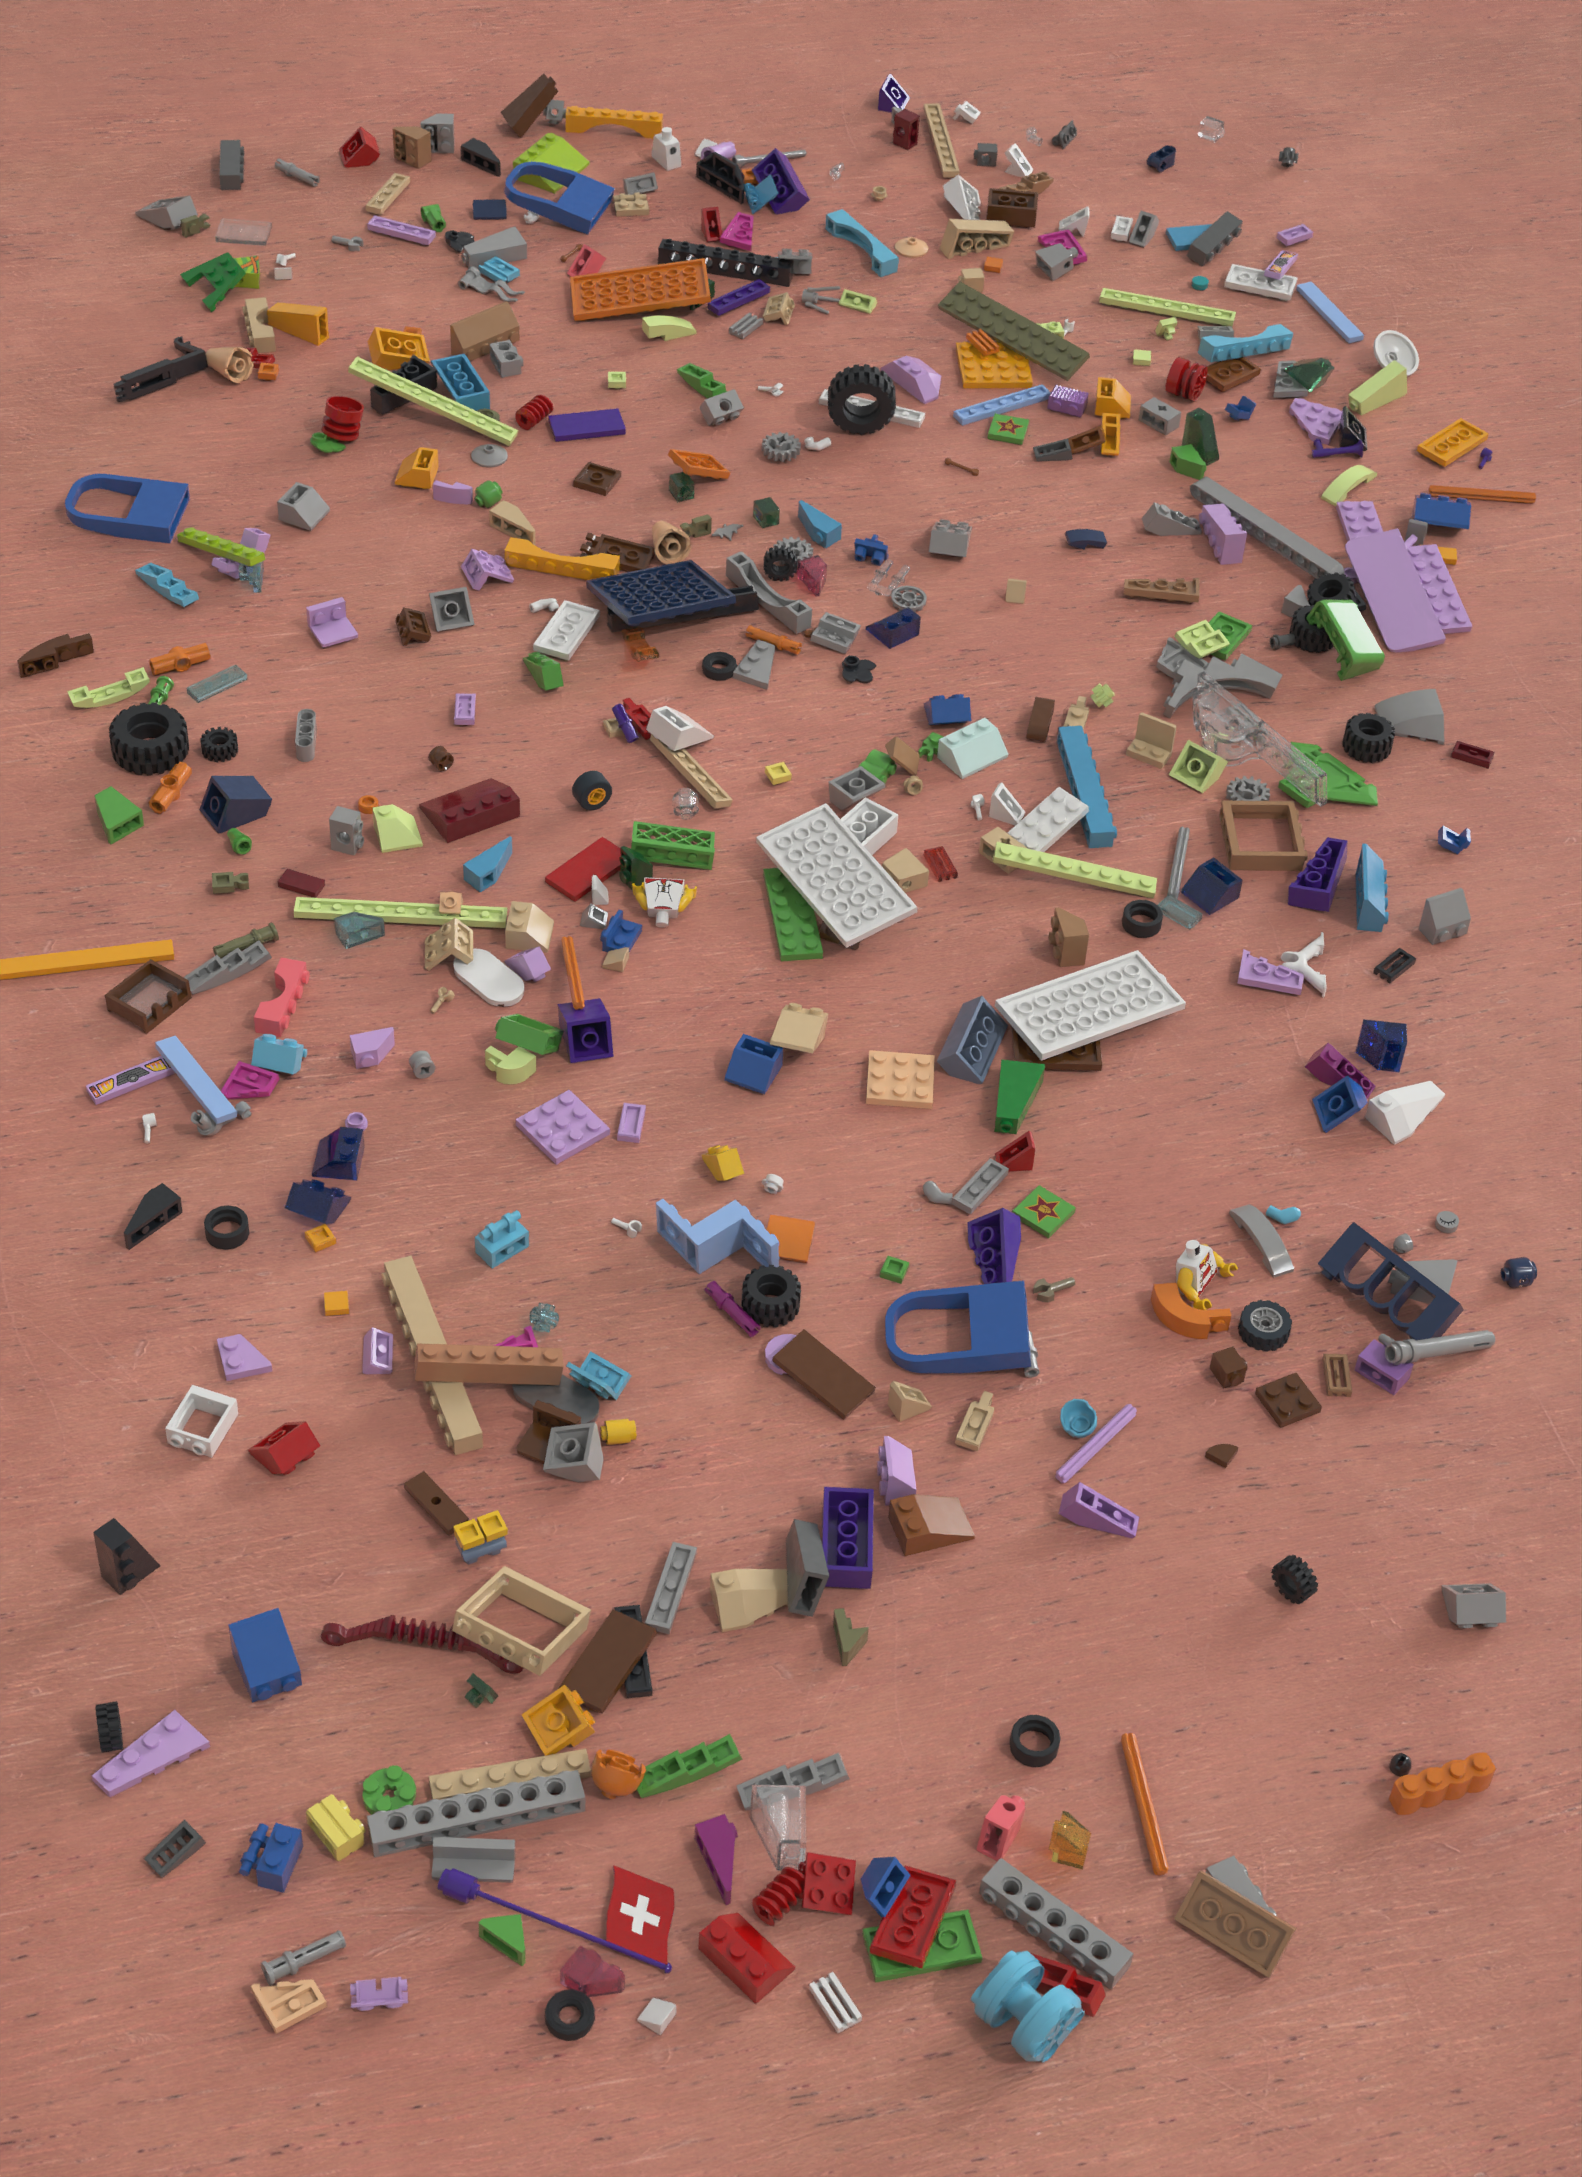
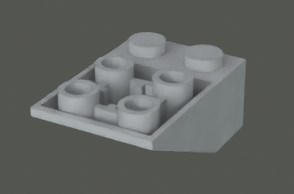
M940 519L932 528L929 552L966 557L972 526H968L969 523L966 522L950 524L949 520Z

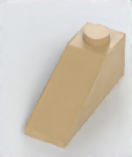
M503 500L489 510L490 526L514 538L529 540L535 545V529L517 506Z

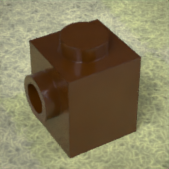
M1234 1346L1212 1354L1210 1370L1223 1389L1237 1386L1244 1382L1248 1369L1247 1363L1244 1358L1240 1357Z

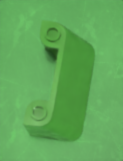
M1324 599L1314 605L1306 619L1309 624H1317L1318 629L1324 627L1339 654L1336 661L1341 663V670L1337 672L1341 681L1377 670L1382 666L1385 659L1384 652L1377 644L1356 603L1352 600Z

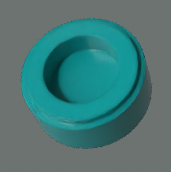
M1195 276L1192 279L1191 286L1196 290L1202 291L1208 288L1209 280L1203 276Z

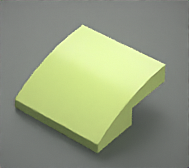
M1207 620L1176 632L1174 636L1187 651L1199 659L1230 645L1220 630L1214 631Z

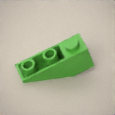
M540 652L529 653L528 657L523 658L525 665L540 688L549 690L564 686L560 663L546 655L540 654Z

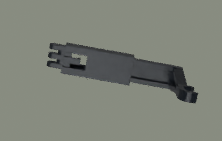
M183 336L175 338V348L181 351L184 356L171 361L165 359L120 376L121 381L113 384L114 389H116L117 402L136 399L177 383L176 379L208 368L205 351L192 346L190 341L184 343Z

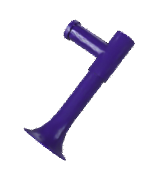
M1315 439L1313 442L1316 450H1312V458L1355 453L1360 455L1361 458L1363 457L1361 439L1353 446L1323 449L1320 439Z

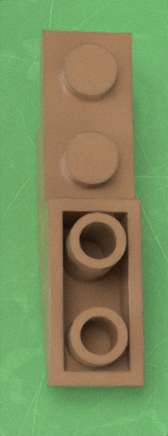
M1041 171L1036 174L1023 176L1021 182L1000 187L999 189L1038 192L1039 195L1053 183L1054 178L1048 176V173Z

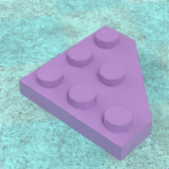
M1295 398L1289 409L1291 416L1297 418L1299 426L1309 433L1308 437L1311 441L1320 439L1322 444L1329 445L1339 428L1342 411L1301 398Z

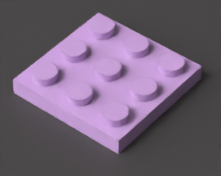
M570 1090L516 1119V1126L556 1165L610 1135V1128Z

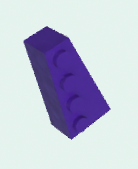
M1326 838L1315 852V857L1308 861L1304 871L1297 875V880L1290 884L1288 905L1329 912L1347 860L1348 840Z

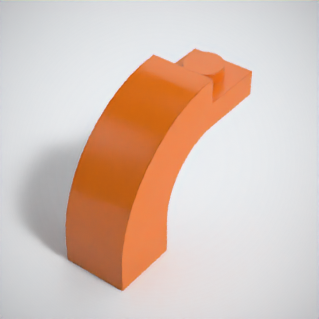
M1177 1283L1153 1284L1151 1303L1154 1312L1159 1320L1170 1330L1193 1339H1208L1209 1332L1228 1331L1232 1316L1230 1308L1214 1310L1195 1309L1181 1299Z

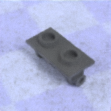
M1073 120L1068 125L1063 126L1058 135L1052 138L1053 145H1061L1062 149H1064L1077 136V129L1074 126Z

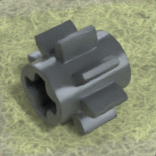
M1286 147L1283 151H1280L1278 161L1282 162L1281 165L1284 167H1293L1294 163L1298 161L1299 153H1295L1294 148Z

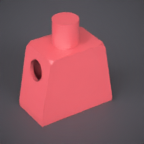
M1005 1795L1000 1796L984 1818L977 1851L996 1861L1000 1858L1003 1859L1021 1827L1026 1809L1025 1802L1021 1797L1016 1795L1011 1798ZM998 1828L1003 1830L1000 1836L996 1834Z

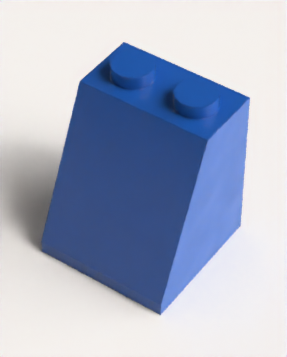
M279 1608L228 1625L232 1654L252 1703L266 1700L284 1691H292L302 1685L301 1671Z

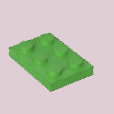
M1218 612L1209 624L1214 631L1220 630L1230 645L1211 653V655L1226 661L1252 631V625Z

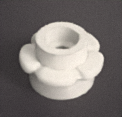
M768 1174L766 1179L762 1180L764 1189L771 1194L781 1192L783 1189L784 1180L775 1174Z

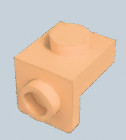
M440 892L439 912L441 914H460L461 905H463L462 893Z

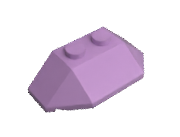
M904 356L881 367L880 371L886 372L887 376L891 377L893 381L923 404L938 399L941 375L920 359Z

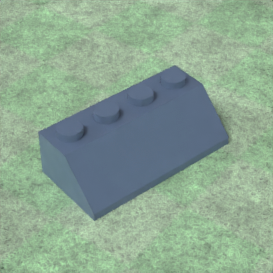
M983 996L963 1003L937 1062L952 1077L982 1084L1008 1024Z

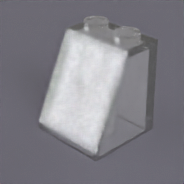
M752 1785L750 1819L776 1870L781 1871L785 1867H792L798 1870L799 1863L805 1861L806 1786Z

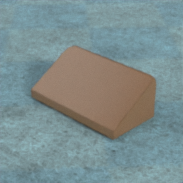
M897 736L885 744L890 758L912 776H916L919 753Z

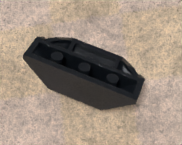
M713 152L696 163V178L740 204L744 203L745 176L738 164L717 152Z

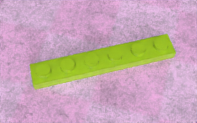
M193 527L186 528L183 532L177 534L178 542L250 567L265 560L264 552L246 547L243 544L231 542V540H225L204 531L196 530Z

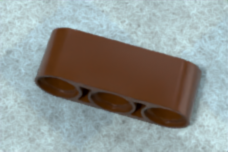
M1035 697L1026 739L1046 742L1055 700Z

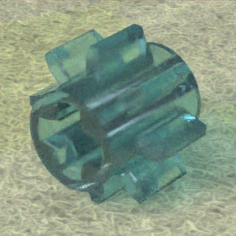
M539 1303L538 1306L531 1310L529 1319L531 1323L535 1324L534 1330L549 1333L550 1329L557 1326L559 1315L554 1311V1305Z

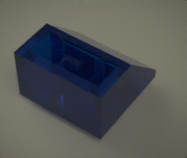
M1213 857L1198 866L1181 889V893L1211 915L1239 898L1243 880Z
M1363 1019L1356 1053L1377 1070L1400 1072L1407 1046V1024Z
M303 1179L302 1182H293L285 1209L324 1224L335 1223L349 1204L351 1197L345 1195V1191L340 1188L332 1187L330 1189L324 1187V1182L315 1179L311 1181Z

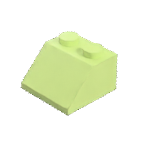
M1188 740L1169 775L1204 793L1219 779L1228 761Z

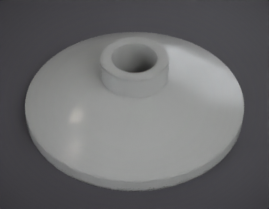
M485 444L476 447L471 453V458L479 466L497 467L506 462L508 454L501 446Z

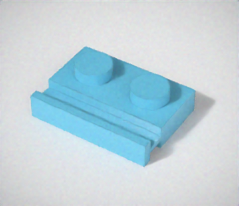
M496 256L484 262L483 266L478 265L480 273L494 281L503 280L504 282H509L520 276L518 268Z

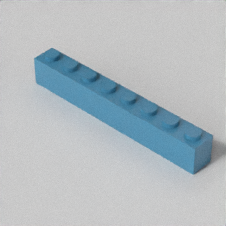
M1082 726L1059 727L1057 745L1072 795L1089 806V812L1080 819L1088 848L1112 847L1113 840L1117 837V829L1112 824L1113 817L1112 813L1108 811V800L1104 799V787L1100 786L1099 772L1096 773L1095 759H1092L1091 746H1088V736L1086 733L1084 734Z

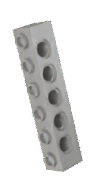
M1002 1858L982 1878L979 1894L982 1895L987 1903L996 1905L1009 1919L1016 1920L1022 1924L1031 1935L1041 1938L1053 1951L1063 1954L1076 1968L1083 1969L1094 1980L1102 1982V1985H1105L1110 1990L1113 1989L1130 1968L1133 1958L1131 1951ZM1010 1891L1013 1892L1015 1895H1009L1005 1892ZM1033 1907L1036 1909V1911H1031L1027 1908ZM1050 1923H1055V1924H1057L1059 1927H1053V1926H1051V1925H1049V1924H1050ZM1076 1939L1079 1940L1081 1943H1074L1071 1940ZM1098 1955L1101 1956L1103 1959L1099 1960L1094 1958L1093 1956Z

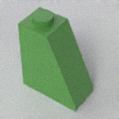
M112 786L95 795L97 813L108 843L113 844L144 826L142 810Z

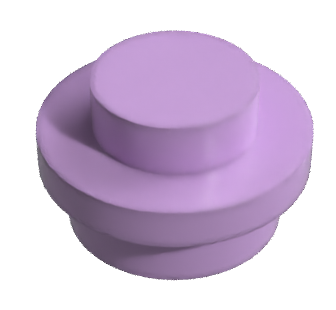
M360 1112L349 1114L345 1120L346 1129L352 1133L363 1132L368 1126L366 1117Z

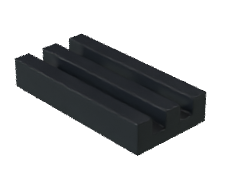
M1398 948L1377 965L1373 973L1375 975L1381 974L1380 978H1387V982L1390 984L1413 966L1416 958ZM1393 961H1395V962L1392 964V966H1390L1387 970H1384V969H1385L1387 966H1389Z

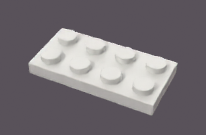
M1232 264L1224 287L1290 301L1298 277L1283 275L1280 280L1265 277L1264 270Z
M564 600L533 644V650L569 661L599 618L600 610Z
M1058 787L1014 826L1008 834L1026 846L1027 849L1045 852L1089 812V806Z

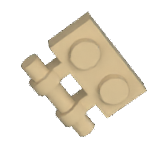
M619 193V195H613L616 217L649 215L646 194L634 193L632 195H625V193Z

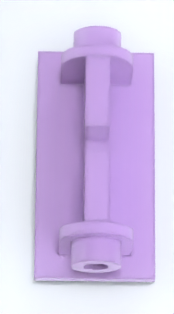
M401 1977L382 1978V1989H376V1979L356 1980L355 1984H350L351 1995H356L351 1996V2008L366 2011L380 2005H386L387 2008L401 2007L403 2003H408V1992H402L407 1991V1979H401Z

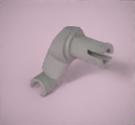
M241 1101L235 1106L237 1114L243 1119L251 1116L249 1111L251 1107L246 1102ZM197 1110V1113L194 1111L191 1114V1121L197 1125L198 1132L205 1136L215 1135L223 1125L235 1120L233 1118L216 1124L207 1112L204 1113L201 1110Z

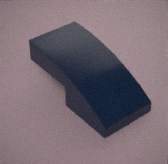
M1075 529L1065 533L1068 545L1085 550L1088 544L1104 549L1107 544L1104 532Z

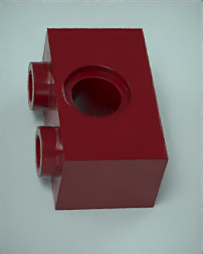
M903 109L895 114L893 144L906 150L918 144L920 115L907 109Z

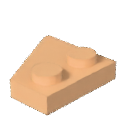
M313 1979L300 1980L296 1983L289 1981L277 1982V1986L260 1987V1984L251 1986L254 1997L276 2034L327 2007L326 2000Z

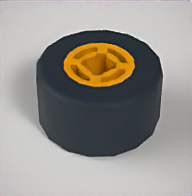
M588 771L575 780L572 794L582 808L596 810L609 801L612 795V787L602 773Z

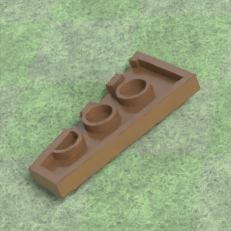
M1176 578V582H1168L1166 579H1158L1155 582H1151L1149 579H1125L1123 595H1128L1129 597L1140 596L1148 599L1160 598L1167 601L1179 600L1186 603L1199 602V578H1193V581L1185 582L1184 578Z

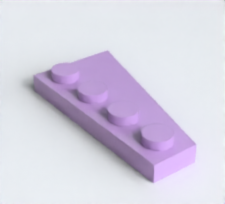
M174 1710L92 1775V1780L109 1797H112L142 1782V1778L152 1773L156 1775L164 1771L165 1767L177 1760L180 1763L190 1758L189 1754L199 1749L203 1751L209 1748L210 1743Z

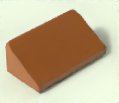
M1101 425L1067 438L1072 455L1106 442L1105 432Z

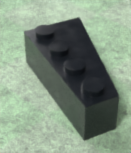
M416 355L411 356L408 363H402L398 371H392V373L431 391L438 388L437 370ZM377 385L370 389L371 407L382 415L410 402V400Z

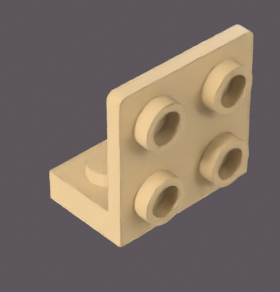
M1141 712L1138 717L1135 739L1127 748L1126 756L1162 769L1172 756L1176 725Z
M453 918L448 923L443 924L435 933L430 934L425 940V969L428 971L451 954L466 964L473 961V930L458 919Z

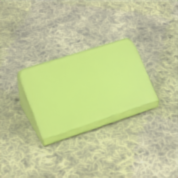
M844 289L838 304L870 314L876 307L877 300L875 297Z

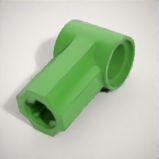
M434 204L421 207L423 221H427L432 230H435L437 233L442 232L446 227V222L441 215L439 205Z

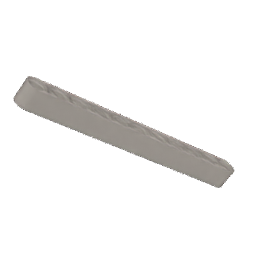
M1204 477L1190 486V492L1195 499L1205 505L1225 504L1231 512V517L1236 518V524L1242 526V530L1318 579L1319 576L1327 575V573L1334 574L1337 572L1339 575L1344 574V568L1338 561L1209 477Z

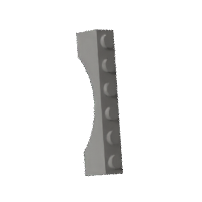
M742 551L726 558V577L739 587L752 585L753 591H757L758 603L795 634L811 628L812 608L801 599L790 600L775 592L763 579L753 560Z

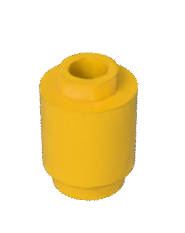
M629 1419L605 1421L604 1426H600L601 1440H606L607 1445L630 1443L631 1440H636L635 1421H629Z

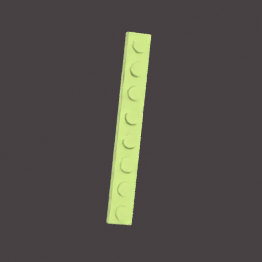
M1107 288L1102 289L1099 303L1121 306L1122 308H1132L1139 311L1154 312L1155 314H1165L1172 317L1220 324L1222 326L1233 327L1236 316L1234 311Z
M997 842L995 846L994 863L1148 898H1154L1157 883V878L1001 842Z

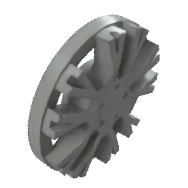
M901 586L892 592L891 601L893 607H898V610L901 612L907 610L910 613H915L916 610L920 611L926 605L927 596L924 591L917 587Z

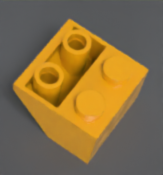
M1098 377L1095 415L1102 416V413L1120 414V418H1130L1131 395L1116 379Z
M419 447L403 459L395 479V485L431 489L439 468L438 449Z

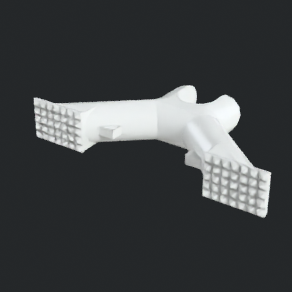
M1321 932L1317 939L1301 951L1282 953L1281 960L1285 962L1282 966L1303 974L1304 979L1320 991L1324 998L1327 988L1326 975H1321L1320 972L1314 971L1307 965V961L1312 957H1318L1319 954H1323L1324 933Z

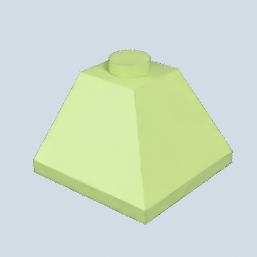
M393 804L372 808L374 829L382 853L423 846L414 816Z

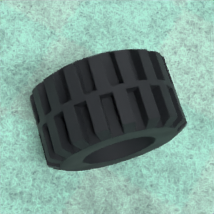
M1337 572L1334 574L1327 573L1324 576L1321 575L1308 586L1307 597L1310 606L1324 599L1352 600L1357 604L1354 583L1350 577H1346L1343 573L1341 575Z
M1314 605L1298 608L1292 617L1289 632L1295 636L1294 646L1311 653H1321V651L1326 652L1328 649H1332L1333 643L1324 627L1318 629L1317 624L1311 625L1306 619Z
M1360 713L1358 716L1354 715L1346 724L1342 743L1344 751L1358 761L1361 760L1366 763L1383 761L1391 753L1395 737V727L1385 717H1380L1378 714Z
M763 1265L759 1266L758 1270L754 1268L751 1270V1274L745 1276V1281L742 1284L741 1306L757 1324H763V1327L767 1328L768 1326L776 1328L780 1324L783 1326L787 1325L788 1321L792 1322L795 1319V1315H798L801 1283L798 1282L796 1275H792L791 1270H784L783 1266L774 1267V1265H769V1267H765ZM765 1295H775L778 1297H767Z

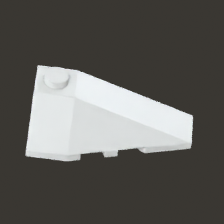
M959 175L943 185L944 197L963 219L980 220L978 215L981 211L978 207L981 205L977 189Z
M1432 1081L1385 1091L1369 1100L1365 1118L1395 1145L1411 1137L1417 1126L1422 1124L1425 1117L1442 1101L1445 1093Z

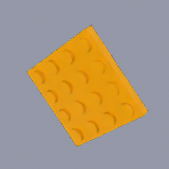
M969 342L956 343L955 349L963 389L1032 388L1033 380L1027 358L998 342L995 343L999 346V352L987 356L980 353Z

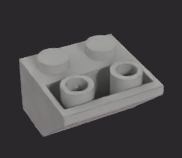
M435 114L420 122L421 128L430 132L431 153H454V114Z
M298 482L277 501L278 518L280 521L310 531L330 512V507L313 487Z

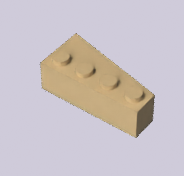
M949 219L939 249L948 259H951L955 255L965 256L969 252L975 251L979 253L988 248L993 250L1008 247L1014 230L1006 221Z

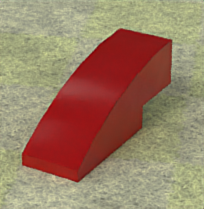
M1032 1954L1044 1967V1974L1036 1991L1045 1995L1052 1988L1064 1985L1081 1999V2009L1085 2012V2015L1094 2018L1106 1996L1102 1982L1078 1975L1073 1966Z

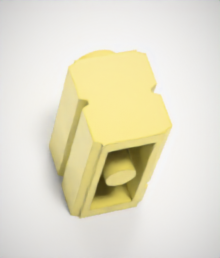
M331 1794L321 1800L320 1803L307 1809V1824L337 1861H341L351 1852L358 1850L364 1845L365 1828L359 1819L353 1820L351 1818L347 1804L343 1800L338 1801Z

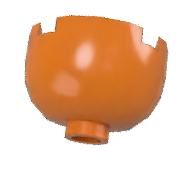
M602 1749L598 1750L592 1763L591 1774L595 1785L602 1790L601 1794L607 1798L615 1799L617 1796L623 1797L635 1792L644 1778L645 1766L641 1763L639 1768L634 1764L635 1758L625 1753L607 1749L606 1754H601Z

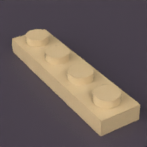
M394 173L366 204V211L382 215L410 183V177Z

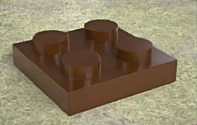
M1297 1373L1257 1387L1255 1395L1280 1428L1318 1414L1322 1409L1321 1404Z

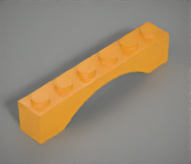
M571 106L567 107L565 127L566 132L583 133L595 126L615 124L631 128L645 138L654 139L656 134L662 133L663 114L658 112L648 113L626 111L623 109L610 110L608 108L595 109L593 107L580 108Z
M510 537L504 550L505 564L510 567L584 580L617 575L620 572V556L599 553L583 557L561 556L544 551L529 540Z

